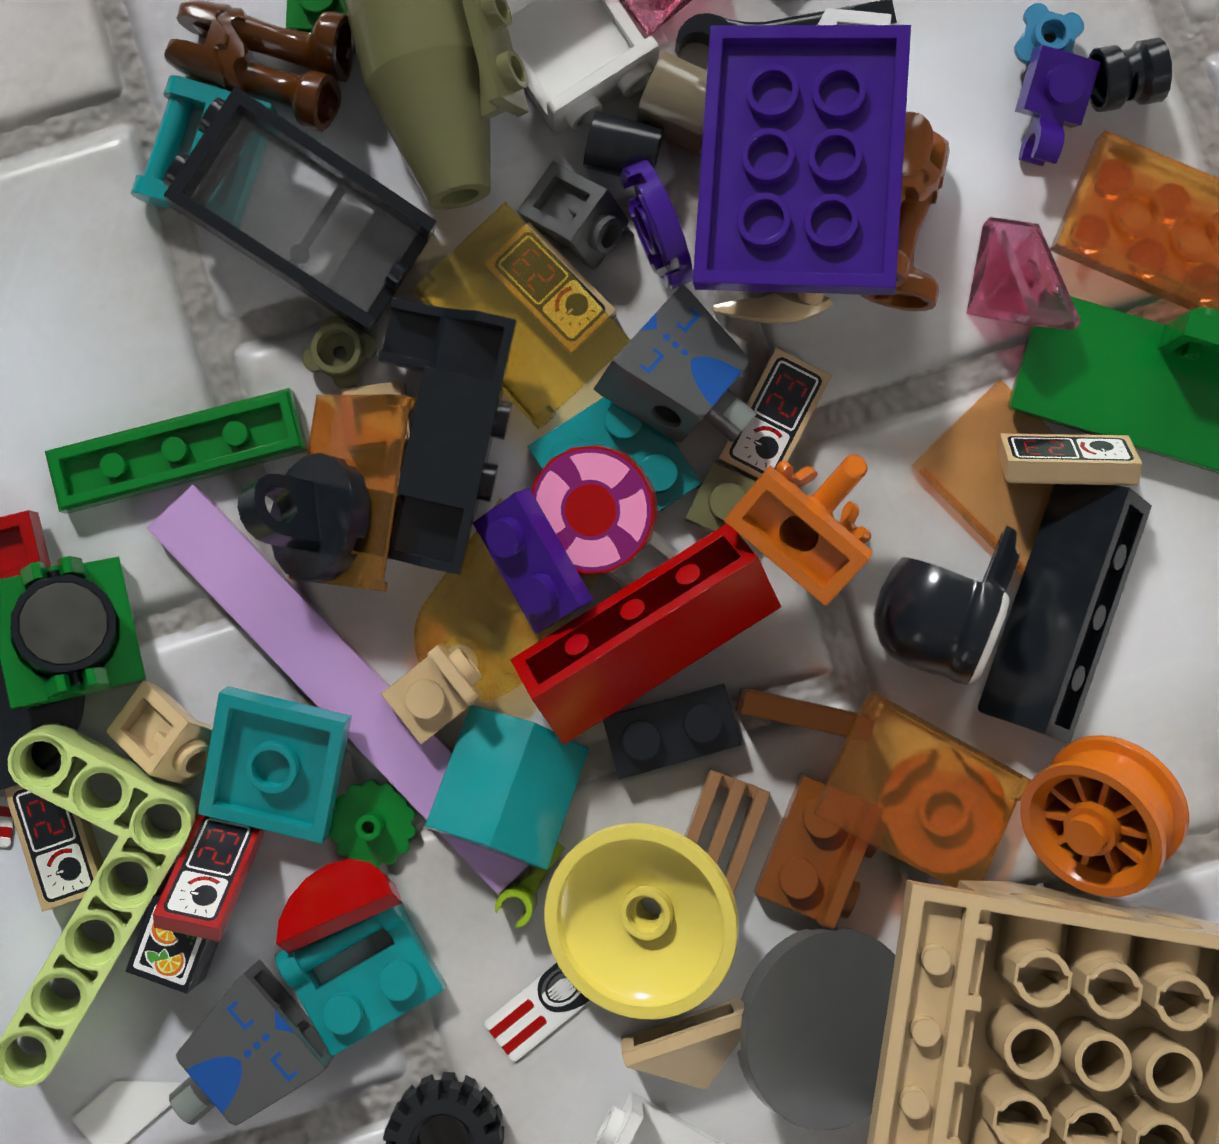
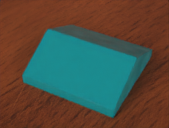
M471 705L467 711L424 827L547 871L589 748L572 740L563 745L554 731L535 722Z

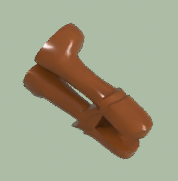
M906 112L895 295L861 294V297L871 302L903 311L915 312L933 309L936 306L939 294V284L931 275L914 267V249L918 233L931 204L936 203L938 191L942 188L950 153L948 140L933 131L926 117L916 112Z

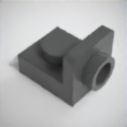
M554 161L517 210V213L526 224L530 222L538 231L571 248L581 262L591 269H596L607 253L617 246L622 232L628 225V218L608 189Z

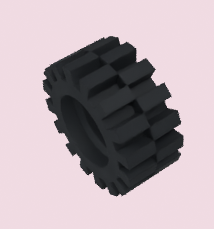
M443 1072L441 1080L434 1081L433 1074L422 1078L419 1086L415 1088L412 1084L404 1092L388 1121L383 1140L386 1141V1144H421L420 1129L428 1120L437 1116H450L459 1120L464 1125L469 1135V1144H503L504 1126H501L503 1114L499 1104L494 1107L491 1104L493 1094L486 1087L481 1091L474 1088L476 1079L465 1075L464 1081L459 1082L454 1080L455 1072Z

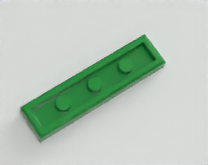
M286 388L47 450L45 455L59 512L69 514L308 452L309 450L294 391Z

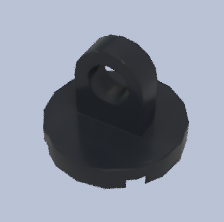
M323 453L304 456L287 471L286 475L267 474L245 486L238 496L237 508L240 520L246 530L255 539L270 544L274 558L285 574L298 580L321 583L338 578L351 567L357 557V554L351 553L357 538L365 539L370 524V497L364 477L356 467L349 466L345 462L347 460ZM265 496L273 501L270 513L266 507Z

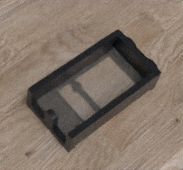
M235 86L225 101L217 97L205 111L198 130L203 135L190 155L185 151L180 152L169 166L163 179V184L168 189L163 196L173 210L189 218L340 316L359 331L369 334L434 234L437 221Z

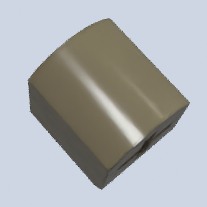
M664 51L641 97L638 106L637 122L664 128L663 140L698 155L702 148L707 71Z

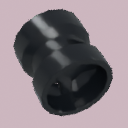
M1161 38L1136 41L1131 49L1122 50L1118 45L1094 48L1089 54V59L1101 62L1090 96V103L1096 112L1120 109L1126 101L1134 100L1139 105L1163 102L1167 98L1172 82V61L1166 42Z

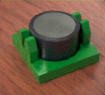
M66 556L61 557L57 561L58 565L45 567V564L41 562H34L20 570L21 575L0 579V660L12 711L138 684L143 680L146 681L119 556L83 563L82 558Z

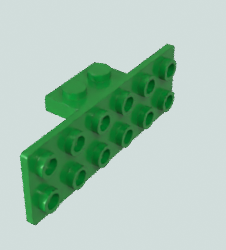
M1046 290L1038 299L1008 401V408L1024 415L1090 435H1129L1136 449L1219 474V310L1206 307L1194 308L1164 325L1056 291Z

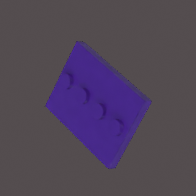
M911 25L710 26L693 268V285L695 290L895 295Z

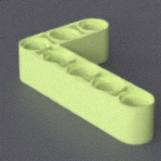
M57 722L45 723L34 728L11 747L7 759L9 773L13 780L22 788L118 836L0 1038V1079L8 1085L19 1088L34 1086L44 1081L52 1072L186 842L198 815L197 801L193 794L184 786L149 776L131 758L67 725ZM45 741L58 749L61 755L59 770L47 771L35 764L31 752L34 742ZM96 773L113 775L118 779L122 787L121 798L116 801H105L98 798L91 789L90 780L92 775ZM156 804H167L174 807L181 816V827L171 831L158 829L149 819V808ZM129 861L138 863L145 869L148 875V883L136 887L124 884L116 874V865ZM95 919L104 921L112 928L114 939L103 943L91 940L84 931L83 923ZM54 978L70 979L79 988L80 996L73 999L58 996L54 993L50 980ZM30 1036L38 1039L43 1043L46 1053L43 1055L27 1054L20 1048L17 1038Z

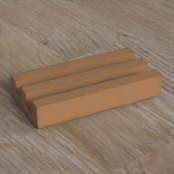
M709 768L685 837L696 844L698 843L718 786L728 789V795L706 852L718 864L742 795L751 798L724 872L734 895L771 792Z

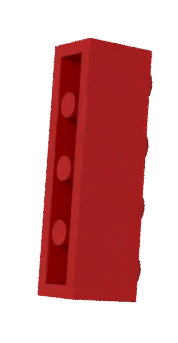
M726 523L516 655L510 661L530 698L563 745H565L777 611L782 606L758 556L738 532Z

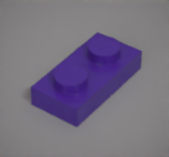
M530 488L513 493L473 522L475 529L535 634L551 627L594 600Z

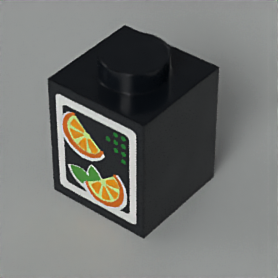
M161 891L154 895L125 972L188 994L206 979L219 942L154 928L153 912L163 893Z

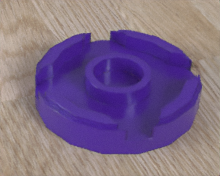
M642 160L623 168L621 173L622 187L626 189L634 186L636 197L628 200L630 205L628 211L649 263L653 264L656 270L665 267L667 273L660 277V282L671 290L680 287L681 284L684 285L692 282V261L685 236L666 189L655 169L647 160Z

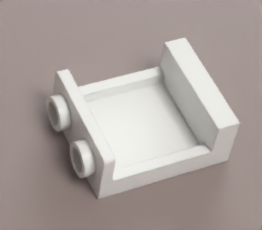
M506 0L512 16V24L507 27L512 47L523 62L528 77V85L524 89L555 136L568 127L578 130L587 126L593 121L596 111L602 112L604 104L622 93L625 97L633 96L646 87L659 60L660 46L653 36H649L646 39L643 38L619 0Z

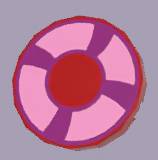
M603 445L572 447L550 459L535 478L531 491L577 572L582 574L608 573L634 560L650 542L658 518L656 490L643 469L627 453Z

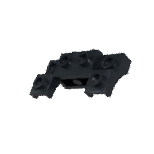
M392 297L390 317L383 348L379 352L378 360L380 363L423 372L397 493L392 494L367 488L370 497V524L365 539L357 538L353 550L461 575L479 500L491 502L499 465L487 463L493 438L505 440L511 415L512 402L503 401L502 395L517 322L516 319L481 311L444 308Z

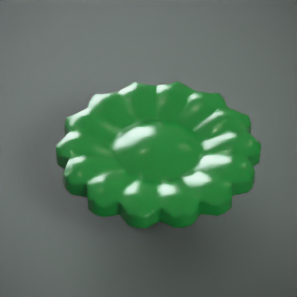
M367 780L364 785H351L348 788L347 794L336 798V809L333 812L331 822L333 827L330 830L329 836L332 841L337 843L338 854L349 856L350 859L370 862L378 868L382 863L393 864L397 861L398 854H405L409 850V839L416 834V827L412 822L416 816V811L408 805V800L400 792H396L395 787L391 783L386 782L380 785L376 780Z

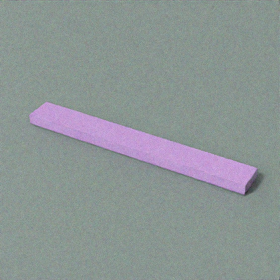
M192 484L147 529L318 708L352 716L348 739L427 820L453 750L437 734L423 744L418 742L381 695L390 685L201 488ZM438 832L498 895L528 866V864Z

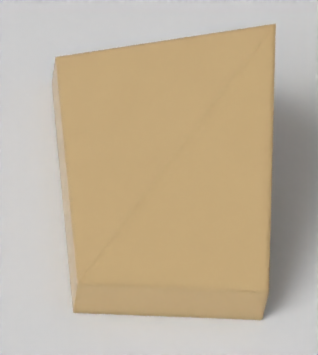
M740 996L622 1036L621 1048L625 1066L706 1090L740 1042L741 1021L745 1006L741 1000L742 997Z

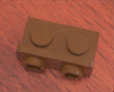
M800 773L753 890L757 896L813 918L824 928L834 930L839 917L847 919L856 905L860 892V883L854 879L863 857L872 858L881 842L884 823L878 819L882 809L871 802Z

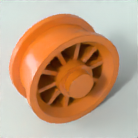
M1087 736L1066 745L1054 757L1050 766L1040 771L1029 782L1021 799L1020 815L1023 830L1038 858L1066 883L1087 893L1103 897H1124L1145 889L1159 874L1164 861L1173 856L1182 845L1189 828L1187 800L1172 772L1149 751L1130 741L1112 736Z

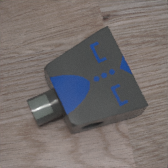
M683 284L612 360L593 388L599 395L674 442H683L703 418L730 442H733L757 414L728 389L749 364L747 355Z
M259 959L236 979L176 1053L178 1063L190 1077L170 1093L169 1101L174 1112L187 1124H196L216 1106L230 1124L237 1126L319 1076L328 1067L334 1056H331L310 1017Z

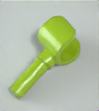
M558 842L556 843L547 871L532 867L521 881L511 882L500 893L495 903V913L499 911L507 898L517 897L524 902L526 910L518 919L515 927H522L529 922L537 905L536 892L565 847Z

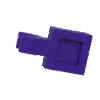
M1046 45L1033 48L1015 108V112L1032 116L1020 148L1018 160L1038 166H1044L1045 162L1057 163L1064 144L1065 134L1063 126L1070 128L1082 126L1101 62Z

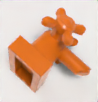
M855 454L848 455L813 495H805L799 487L812 482L817 477L818 473L814 468L806 466L794 474L793 467L787 461H780L776 469L770 465L724 519L728 525L824 606H827L869 561L873 553L864 544L870 541L871 532L863 526L857 527L854 525L859 515L857 504L852 501L845 504L840 522L834 519L832 513L868 471L866 461Z

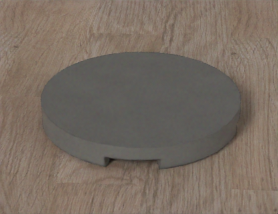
M835 927L834 930L827 928L810 930L806 928L778 943L765 955L752 973L741 998L745 1002L740 1029L741 1050L737 1052L743 1075L756 1097L785 1120L806 1129L835 1130L855 1124L871 1115L895 954L882 942L851 928Z

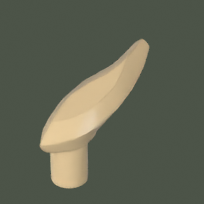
M774 292L760 298L740 299L713 304V312L755 322L789 323L819 315L831 307L833 302L830 298L824 296V293Z

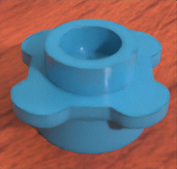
M1042 3L1029 6L1023 14V21L1026 25L1025 30L1014 46L1015 56L1020 62L1028 66L1033 48L1041 45L1074 54L1072 50L1075 39L1084 31L1082 18L1074 12H1069L1065 15L1051 12ZM1044 34H1052L1054 42H1047L1044 39Z

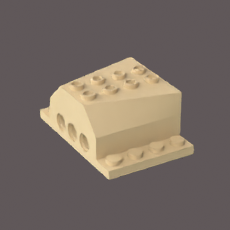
M907 880L867 1144H1219V924L1134 902L1009 881L959 880L958 888Z

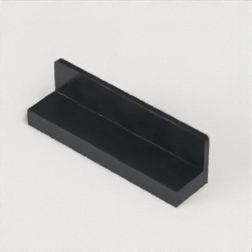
M1054 484L978 703L979 712L1022 726L1047 737L1068 744L1071 743L1152 507L1131 488L1119 485Z

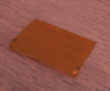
M999 379L911 466L994 550L1006 525L1016 530L1017 540L1015 547L1020 558L1015 572L1022 578L1054 484L1006 482L997 454L1000 433H1055L1041 419L1010 410L1008 408V401L1012 390Z
M397 394L316 395L307 456L323 453L347 460L345 462L349 466L356 467L363 475L370 497V524L365 539L357 538L355 547L351 551L352 554H357L356 559L351 567L338 578L332 581L321 582V584L387 592L388 582H384L408 415L409 410L414 409L415 398ZM289 575V577H288V579H290V580L301 581V580H298V579H296V578H294V577H292V576H290V575Z
M872 692L866 697L813 814L944 884L958 888L959 880L984 881L1016 803L1021 802L1025 788L1031 779L876 692Z

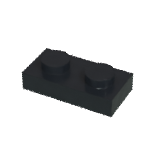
M724 683L620 711L603 720L619 779L742 745Z

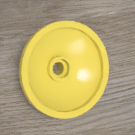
M625 823L610 826L589 835L580 841L560 862L552 876L546 894L544 907L546 935L559 968L571 984L586 998L618 1015L636 1019H662L680 1015L693 1009L711 996L719 987L733 962L739 939L738 909L732 889L717 863L700 846L687 837L661 826ZM651 898L655 900L660 906L661 913L656 915L648 913L642 905V899Z

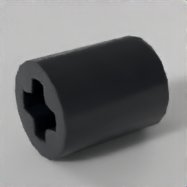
M596 111L587 139L583 167L621 177L623 168L642 160H647L655 169L664 128Z

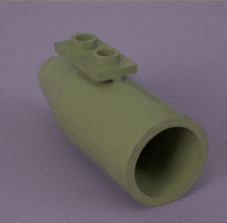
M343 0L366 91L429 207L438 210L456 209L474 204L487 197L491 191L490 118L506 111L517 117L529 113L524 88L528 85V77L523 62L512 47L507 28L512 24V16L507 1Z

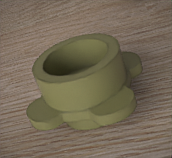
M329 316L321 322L320 329L312 338L311 347L304 350L302 359L309 371L325 373L333 378L334 384L339 389L351 388L359 383L358 372L364 362L376 355L377 343L368 333H356L346 325L343 318ZM339 347L344 348L346 351L345 356L342 358H336L334 355L335 350Z

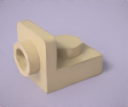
M445 645L435 646L427 653L428 656L381 693L420 744L429 740L484 695L476 685L483 678V675L460 647L450 653Z
M143 680L106 730V733L149 776L188 786L206 769L213 726L197 721L161 686Z

